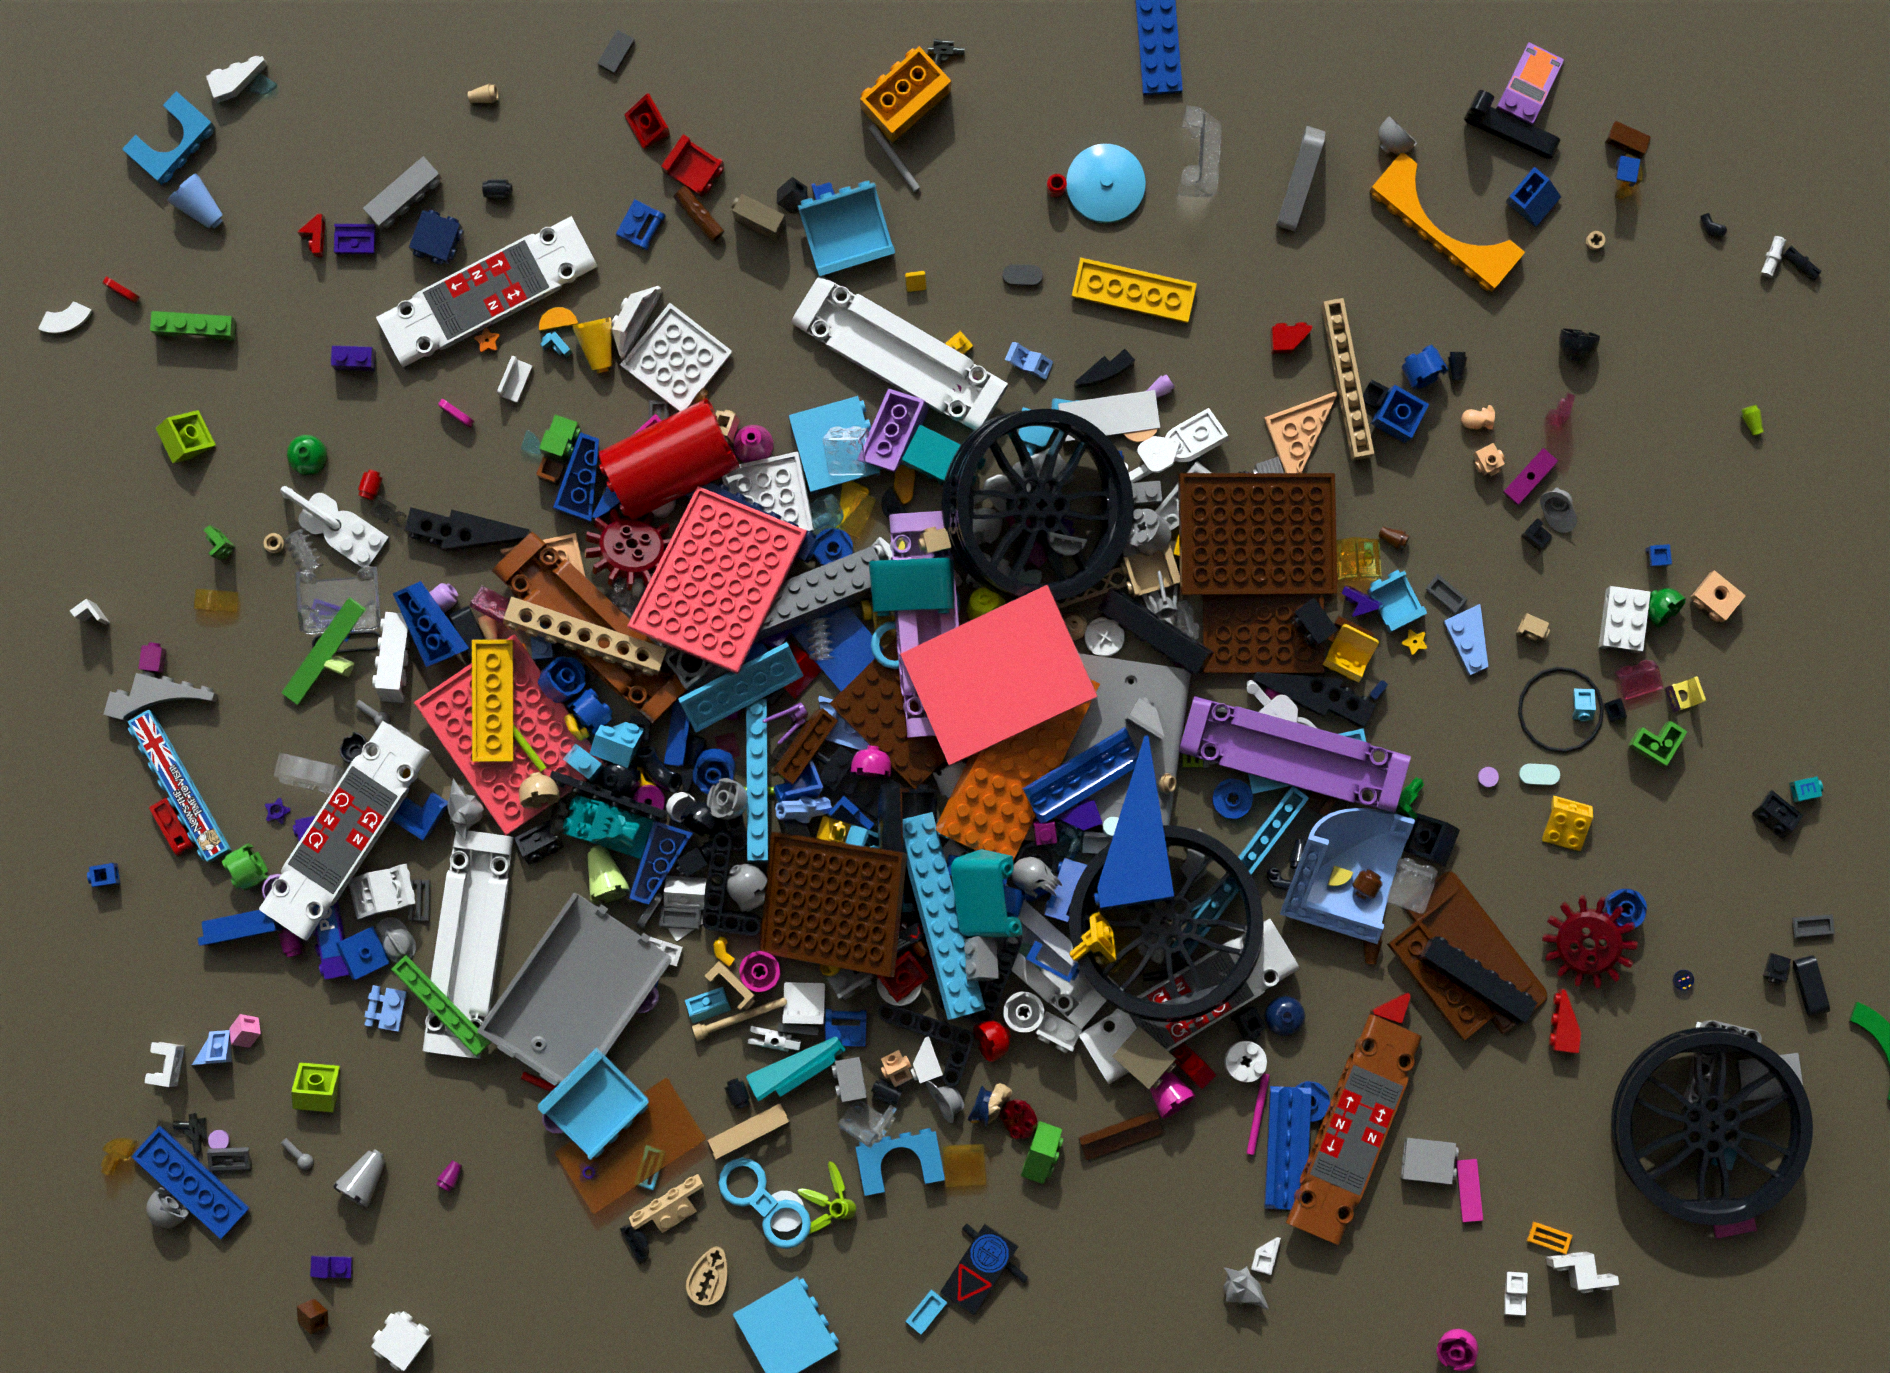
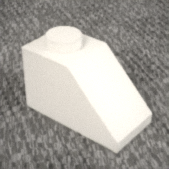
M929 1036L925 1037L914 1060V1068L911 1069L914 1080H919L920 1083L943 1075Z

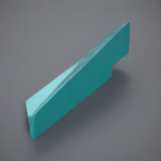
M835 1036L748 1074L746 1078L758 1101L774 1090L781 1097L832 1065L835 1061L834 1057L844 1052L845 1048L838 1037Z

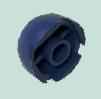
M1288 996L1277 997L1271 1001L1266 1007L1264 1015L1268 1028L1274 1034L1283 1037L1292 1036L1299 1032L1306 1018L1305 1010L1301 1003L1295 998Z

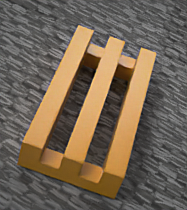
M1533 1221L1529 1237H1527L1526 1241L1567 1254L1573 1235ZM1538 1227L1556 1233L1558 1235L1567 1237L1566 1241H1563L1555 1237L1537 1232L1536 1228ZM1536 1235L1564 1245V1248L1561 1249L1535 1240L1533 1237Z

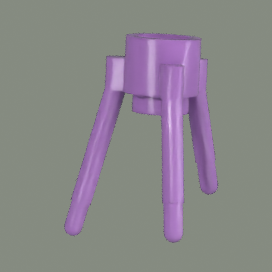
M801 702L762 720L763 723L788 714L792 722L797 721L778 741V745H781L800 725L806 723L804 718L808 716V713Z

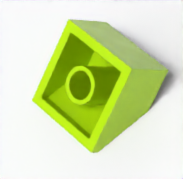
M199 410L168 417L155 428L172 463L189 460L216 446Z
M299 1063L291 1091L293 1109L334 1112L338 1094L340 1066Z

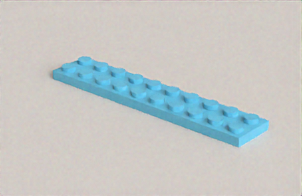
M933 812L903 819V852L907 853L906 866L947 1019L950 1020L985 1010L978 981H971L966 978L964 950L966 936L962 935L959 931L954 890L939 834L935 830L936 823Z

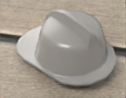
M1559 487L1544 493L1540 499V505L1549 526L1560 533L1572 531L1576 526L1577 517L1570 494L1560 490Z
M387 917L377 924L375 931L387 957L391 961L398 963L405 955L410 959L414 956L416 942L409 930L399 919Z
M926 1081L927 1089L938 1104L942 1115L949 1123H953L954 1115L964 1108V1102L959 1091L952 1086L937 1088L932 1082Z

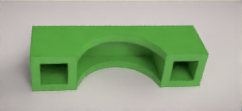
M152 311L150 331L157 336L199 335L220 340H235L236 320L232 316Z

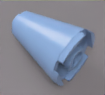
M196 173L179 186L180 188L176 192L174 191L167 199L170 204L208 229L211 227L215 229L223 222L221 219L223 216L222 212Z

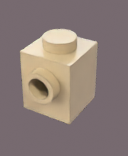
M936 527L924 529L925 533H922L920 539H918L919 549L924 552V555L951 548L948 532H946L945 528L937 530Z

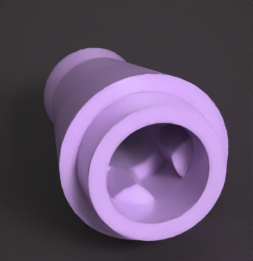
M1165 374L1163 377L1160 376L1146 391L1155 390L1156 398L1172 392L1175 386Z

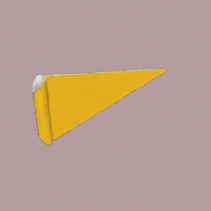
M853 481L842 484L837 528L869 494L866 487Z

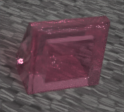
M734 732L714 737L717 749L729 752L733 758L740 756Z

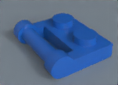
M634 199L616 235L647 251L650 247L649 242L660 222L664 221L666 215ZM651 215L654 218L643 239L640 240L638 236Z
M826 1009L825 1041L836 1036L843 1046L865 1047L867 1010L855 1012ZM832 1019L860 1020V1026L832 1025Z

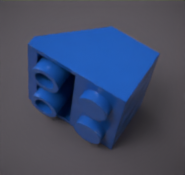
M1534 167L1505 202L1536 227L1558 202L1561 195L1551 180Z

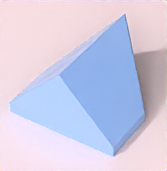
M230 1030L209 1032L207 1041L192 1065L232 1062Z

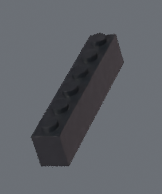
M1110 588L1098 607L1103 612L1102 615L1109 620L1114 619L1119 623L1118 626L1120 628L1135 633L1134 636L1142 642H1149L1152 644V649L1159 653L1164 652L1168 655L1167 658L1176 664L1179 662L1185 666L1184 670L1190 674L1202 673L1214 654L1212 650L1162 617L1155 615L1154 612L1117 588Z
M1435 936L1429 939L1418 960L1520 1026L1527 1023L1537 1005V1002L1533 1000L1530 994L1519 991L1512 982L1499 978L1498 973L1493 970H1487L1480 961L1470 959L1463 950L1449 945L1445 938Z

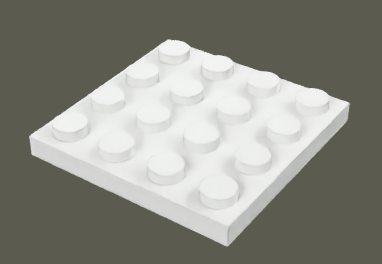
M669 303L620 366L680 412L691 406L692 401L701 393L700 390L707 386L733 352Z
M799 452L739 464L740 468L722 476L723 484L730 488V493L736 495L738 492L747 497L746 501L752 505L756 502L765 507L763 511L769 514L773 511L782 516V521L787 523L792 521L799 528L815 531Z

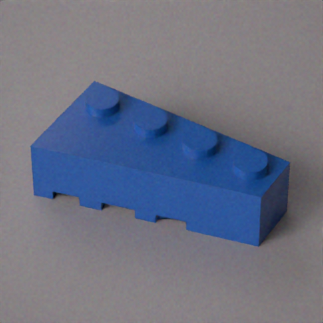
M653 821L628 899L649 905L693 833Z

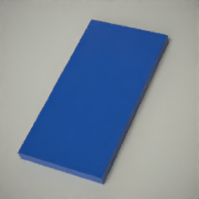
M848 606L792 628L791 633L840 691L850 684L875 659L871 649L872 634ZM879 644L880 651L882 652L884 648Z

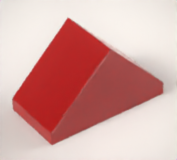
M1404 993L1370 1011L1373 1015L1402 1024L1411 996L1409 993Z

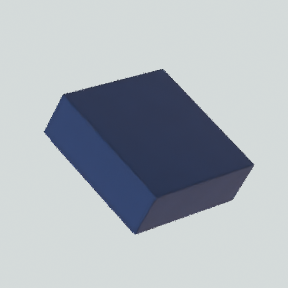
M1381 680L1369 693L1368 698L1375 701L1388 684Z

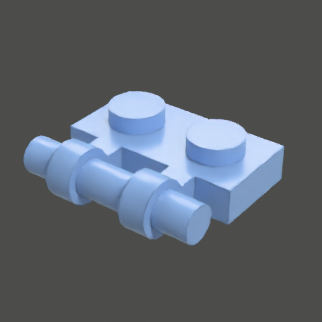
M373 985L372 991L368 996V999H370L368 1011H365L364 1015L366 1017L365 1025L373 1027L374 1019L380 1020L378 1028L399 1032L407 991L386 988L384 996L379 995L381 987ZM378 1001L383 1002L381 1013H375Z

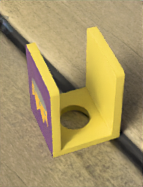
M1697 676L1665 688L1673 713L1706 701ZM1679 690H1684L1687 693L1686 701H1681Z

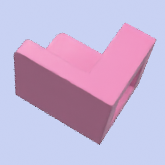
M240 1014L229 1029L231 1045L250 1048L261 1034L259 1018Z

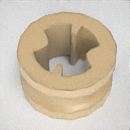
M1599 231L1591 232L1586 238V245L1591 250H1599L1605 243V236ZM1594 236H1597L1596 239H1600V242L1597 245H1594L1595 242L1593 244L1591 243V240L1594 238Z

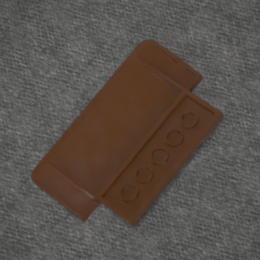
M1448 871L1441 874L1402 905L1414 923L1387 945L1462 1041H1465L1489 1020L1492 1021L1501 1034L1507 1032L1516 1023L1418 960L1429 939L1435 936L1445 938L1449 945L1463 950L1470 959L1480 961L1484 968L1495 971L1502 980L1512 982L1516 989L1530 994L1533 1000L1537 1002L1534 1010L1546 1000L1547 991L1455 873Z

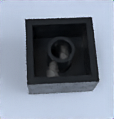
M1315 598L1305 603L1290 616L1292 618L1290 622L1296 630H1301L1304 634L1302 638L1309 647L1311 645L1313 648L1317 647L1338 631Z

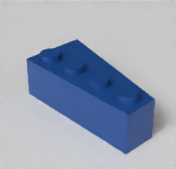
M580 432L553 506L555 511L591 523L599 446L598 438Z
M421 581L393 593L426 667L469 649Z

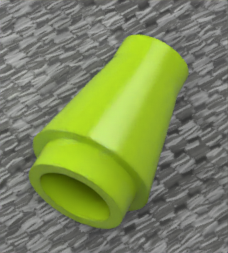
M1757 404L1742 409L1741 417L1750 429L1752 436L1764 432L1760 408L1758 409Z

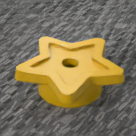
M1411 629L1408 630V638L1402 641L1401 644L1410 649L1411 655H1414L1418 649H1427L1423 641L1425 632L1416 634Z

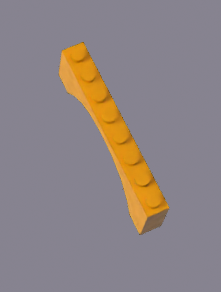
M1400 153L1370 189L1369 192L1372 193V198L1379 203L1383 202L1390 213L1393 215L1397 214L1402 218V222L1407 227H1413L1417 230L1419 237L1423 240H1429L1436 251L1446 254L1452 264L1459 265L1464 269L1463 272L1468 277H1474L1479 281L1478 284L1481 288L1492 292L1525 252L1511 240L1488 246L1470 245L1457 241L1440 231L1429 220L1420 205L1415 183L1417 163L1405 153Z

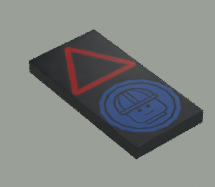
M984 1223L940 1293L974 1315L1019 1245Z

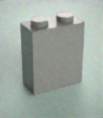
M1404 1137L1400 1178L1452 1184V1180L1456 1179L1457 1169L1454 1168V1159H1458L1459 1153L1456 1143Z

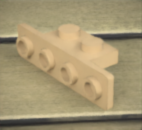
M696 1174L693 1177H689L684 1183L670 1189L662 1197L654 1199L643 1209L635 1211L629 1217L634 1230L653 1220L661 1233H664L696 1213L697 1211L688 1196L704 1187L700 1176Z

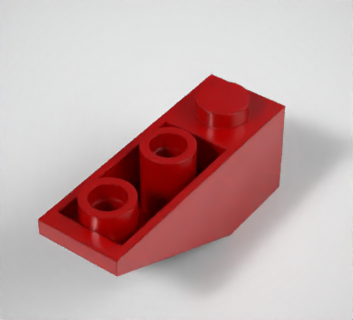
M1558 989V993L1554 994L1553 999L1556 1011L1552 1013L1551 1025H1554L1553 1033L1549 1035V1045L1551 1050L1579 1053L1581 1031L1566 990Z

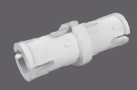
M1774 236L1771 248L1765 255L1766 260L1761 275L1769 278L1774 276L1776 266L1782 259L1781 254L1787 241L1786 239Z

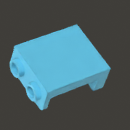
M1396 570L1388 575L1389 579L1383 582L1381 579H1378L1371 583V588L1367 590L1370 597L1384 604L1383 608L1377 609L1389 633L1427 614L1424 606L1421 607L1409 584L1405 571L1400 573L1399 570Z

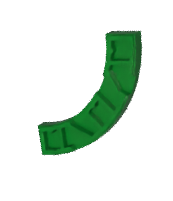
M1855 1002L1849 1021L1864 1028L1878 1041L1890 1067V1023L1875 1010L1862 1003ZM1890 1087L1887 1100H1890Z

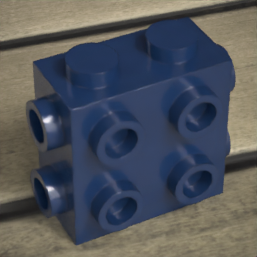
M422 210L409 245L413 255L422 259L426 256L438 265H443V263L449 265L450 260H454L456 256V244L462 240L464 234L461 224L458 223L459 220L450 216L447 219L440 216V213L433 210L428 212Z

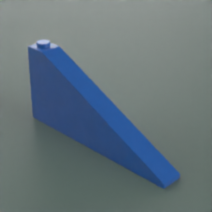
M1144 736L1098 883V893L1094 894L1096 906L1100 905L1101 911L1175 899L1149 736Z

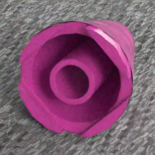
M745 426L738 431L734 438V451L737 457L745 463L769 458L773 450L772 436L762 426Z
M1165 1072L1161 1077L1163 1079L1161 1084L1156 1089L1153 1087L1150 1089L1159 1114L1164 1119L1180 1111L1183 1105L1187 1106L1196 1097L1194 1092L1172 1072L1169 1074Z

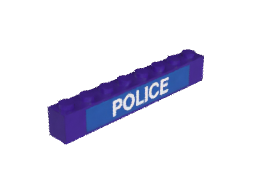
M316 816L295 820L296 825H293V831L299 841ZM337 900L333 906L328 908L327 916L320 920L313 931V935L317 936L318 944L315 945L317 956L321 957L322 964H319L320 974L326 980L350 975L336 943L345 939L339 902ZM319 905L313 907L315 916L320 913Z

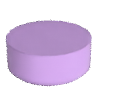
M1485 767L1479 771L1477 778L1482 786L1492 787L1498 782L1499 775L1494 768Z
M224 1130L213 1131L208 1138L209 1146L211 1148H227L230 1143L228 1133Z

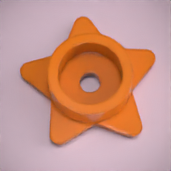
M485 327L481 335L474 337V340L480 344V352H484L487 349L496 351V341L500 334L491 333Z

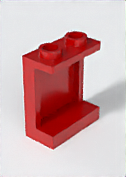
M683 134L661 165L663 172L702 197L704 193L707 194L711 190L714 178L720 177L724 171V163L722 159L715 158L691 142L690 138Z

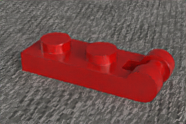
M167 797L149 807L177 857L183 854L184 850L195 847V843L190 840L187 830L179 821L177 813ZM182 837L184 842L178 845L176 839Z

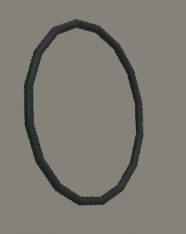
M1554 667L1540 671L1527 682L1519 698L1518 715L1523 730L1534 743L1548 751L1565 753L1582 748L1596 736L1603 722L1604 704L1599 689L1588 676L1573 668ZM1557 670L1573 672L1586 679L1596 691L1600 704L1599 722L1592 735L1580 745L1566 749L1548 747L1536 740L1526 728L1522 715L1523 697L1530 684L1541 675Z

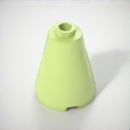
M600 845L592 847L591 851L587 854L591 902L593 904H600L599 900H605V903L626 896L625 891L630 892L629 886L608 849Z

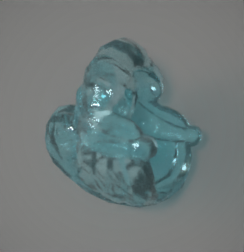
M833 494L820 496L814 503L811 502L809 504L813 515V528L820 529L826 525L835 527L841 524L844 517L838 499Z
M1063 821L1056 822L1057 843L1048 845L1056 854L1073 859L1080 852L1084 831Z

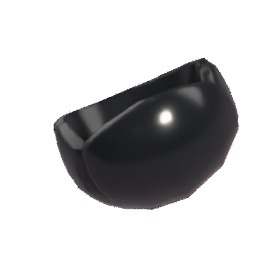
M353 732L351 736L344 737L343 743L340 746V756L345 762L351 764L355 757L362 753L363 746L368 742L367 739L357 732Z

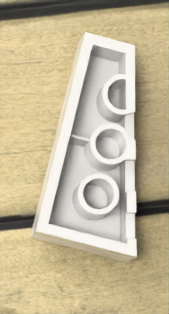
M385 612V619H381L380 629L383 631L382 637L378 639L380 655L376 656L375 668H378L377 675L373 676L372 686L375 687L380 701L404 703L405 695L402 693V686H406L407 680L404 666L408 665L409 659L408 650L405 649L410 647L411 633L402 613Z

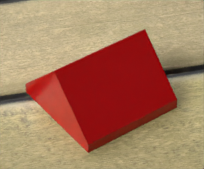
M649 93L643 96L624 114L642 148H646L670 135L668 126Z
M792 643L789 647L804 676L783 688L796 699L822 669L804 651Z
M910 951L896 960L895 977L877 975L878 980L897 1003L929 978Z

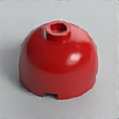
M994 1020L984 1021L974 1026L975 1040L979 1038L981 1046H978L987 1061L993 1062L1008 1052L1011 1034L1007 1027H1003Z

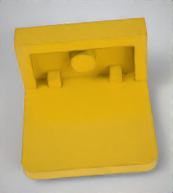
M1344 624L1332 643L1323 665L1359 683L1368 662L1378 647L1379 641Z

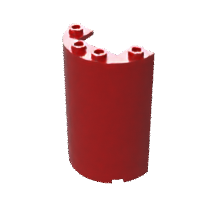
M708 398L599 451L598 459L601 463L599 467L603 475H607L609 479L606 483L610 491H615L621 502L619 506L624 516L628 515L631 520H635L696 490L698 486L702 487L740 468L733 450L723 435L716 419L717 415Z

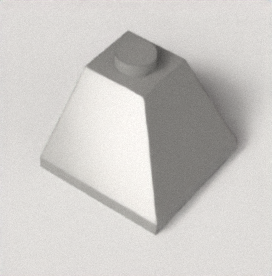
M1145 697L1143 700L1138 698L1125 720L1159 741L1162 740L1164 733L1157 709L1153 707L1154 703Z

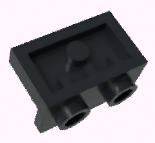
M1773 790L1767 793L1759 807L1752 812V815L1759 822L1766 825L1774 834L1782 839L1793 832L1803 817L1798 810Z
M551 820L514 838L522 857L528 865L537 863L542 858L555 854L564 848Z

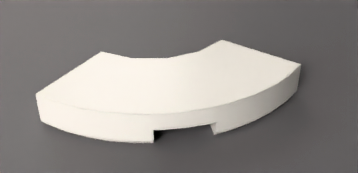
M73 301L69 308L62 312L53 313L47 311L38 329L51 334H61L80 327L90 317L93 310Z

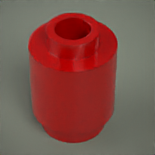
M1061 174L1051 175L1047 180V193L1054 198L1064 195L1067 187L1065 177Z
M370 469L368 472H363L358 487V496L374 500V497L378 495L383 480L379 472Z

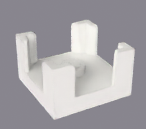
M152 1042L150 1052L166 1055L163 1064V1073H147L144 1083L165 1087L178 1086L185 1046Z

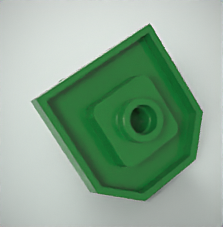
M1414 778L1401 791L1395 814L1412 819L1418 817L1409 805L1424 786L1421 778Z

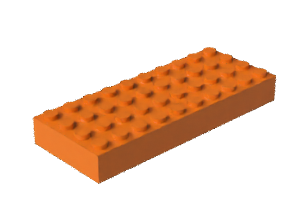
M1090 679L1095 691H1097L1100 683ZM1092 700L970 756L936 824L935 830L976 851L983 849L1011 855L1014 860L1036 816L1022 788L1061 765Z

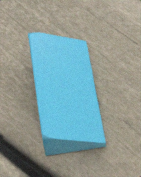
M723 987L685 1000L692 1023H697L731 1010Z

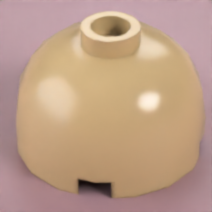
M540 772L530 774V777L525 779L519 787L520 805L522 804L524 808L542 807L541 803L548 802L549 806L558 802L560 795L557 783L549 776L542 775Z

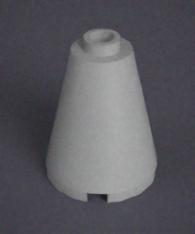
M375 1149L373 1152L368 1150L332 1187L339 1193L342 1191L345 1197L367 1209L386 1162L383 1159L384 1155Z

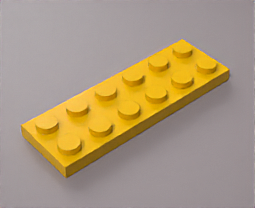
M1080 257L1071 297L1188 323L1197 283Z
M472 640V762L513 761V640Z

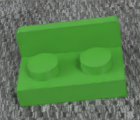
M211 525L204 529V532L207 534L205 538L213 546L216 545L208 554L219 560L228 558L235 546L220 529Z

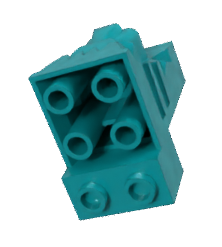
M919 425L902 458V465L927 475L929 479L935 478L938 480V484L942 485L944 484L948 467L961 445ZM985 453L979 461L974 472L973 487L978 478L977 476H975L978 469L982 470L987 461V459L984 458Z
M576 795L575 799H572L569 806L571 810L569 817L563 823V834L641 859L654 820Z

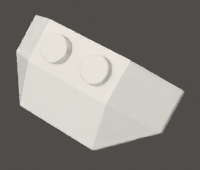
M656 286L630 294L628 299L625 298L620 306L622 311L619 316L616 315L613 318L612 332L621 360H624L630 353L662 294L661 287Z

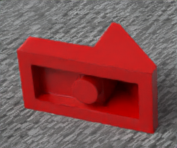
M317 214L299 229L297 233L301 237H313L309 240V251H312L315 257H323L325 217L323 214Z

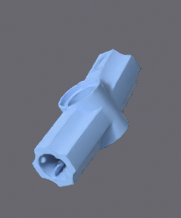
M807 796L800 797L799 801H781L775 807L776 816L779 820L796 819L802 823H809L812 817L828 814L832 809L830 800L827 797L812 799Z

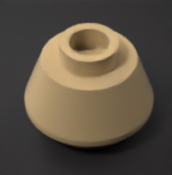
M1078 613L1065 615L1063 619L1070 630L1072 640L1082 638L1087 630V623L1084 617Z

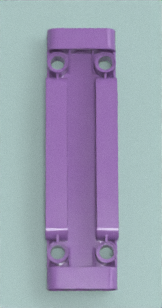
M1196 696L1192 702L1179 748V753L1215 762L1227 768L1393 813L1396 812L1411 756L1382 747L1372 746L1364 741ZM1219 708H1225L1227 715L1224 718H1218L1216 711ZM1210 746L1216 749V754L1213 757L1205 755V750ZM1375 752H1383L1385 759L1382 762H1376L1373 759ZM1367 790L1374 794L1373 800L1369 802L1362 799L1363 792Z

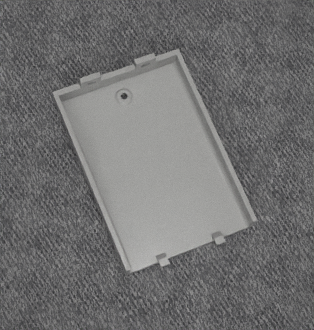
M1079 654L1089 678L1100 683L1096 691L1098 697L1092 700L1061 765L1126 727L1138 754L1144 736H1149L1163 825H1169L1174 791L1168 794L1162 793L1159 788V779L1165 773H1169L1175 778L1177 775L1179 748L1182 740L1191 674L1183 668ZM1129 679L1134 680V683L1132 685L1128 683ZM1145 697L1154 703L1153 707L1157 709L1164 733L1162 740L1159 741L1125 720L1138 698L1143 700ZM1134 769L1087 797L1090 801H1095L1103 823L1109 817L1119 818Z
M573 893L477 1030L479 1034L498 1045V1049L539 1072L542 1078L554 1086L561 1083L596 1047L606 1055L672 961L670 955L648 941L650 936L644 932L640 936L607 914L608 908L602 904L598 908L577 893ZM541 1042L542 1045L540 1047H537L536 1043Z

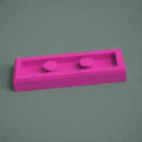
M1477 1159L1456 1160L1462 1222L1482 1221L1483 1213Z

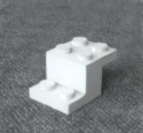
M406 864L390 869L369 872L352 878L349 882L357 919L395 911L415 904V893L411 886L410 872Z
M1578 1252L1546 1257L1547 1265L1553 1267V1269H1557V1271L1568 1270L1570 1286L1577 1289V1291H1581V1293L1593 1292V1288L1611 1290L1614 1289L1613 1285H1619L1618 1276L1610 1273L1597 1275L1595 1258L1592 1253Z

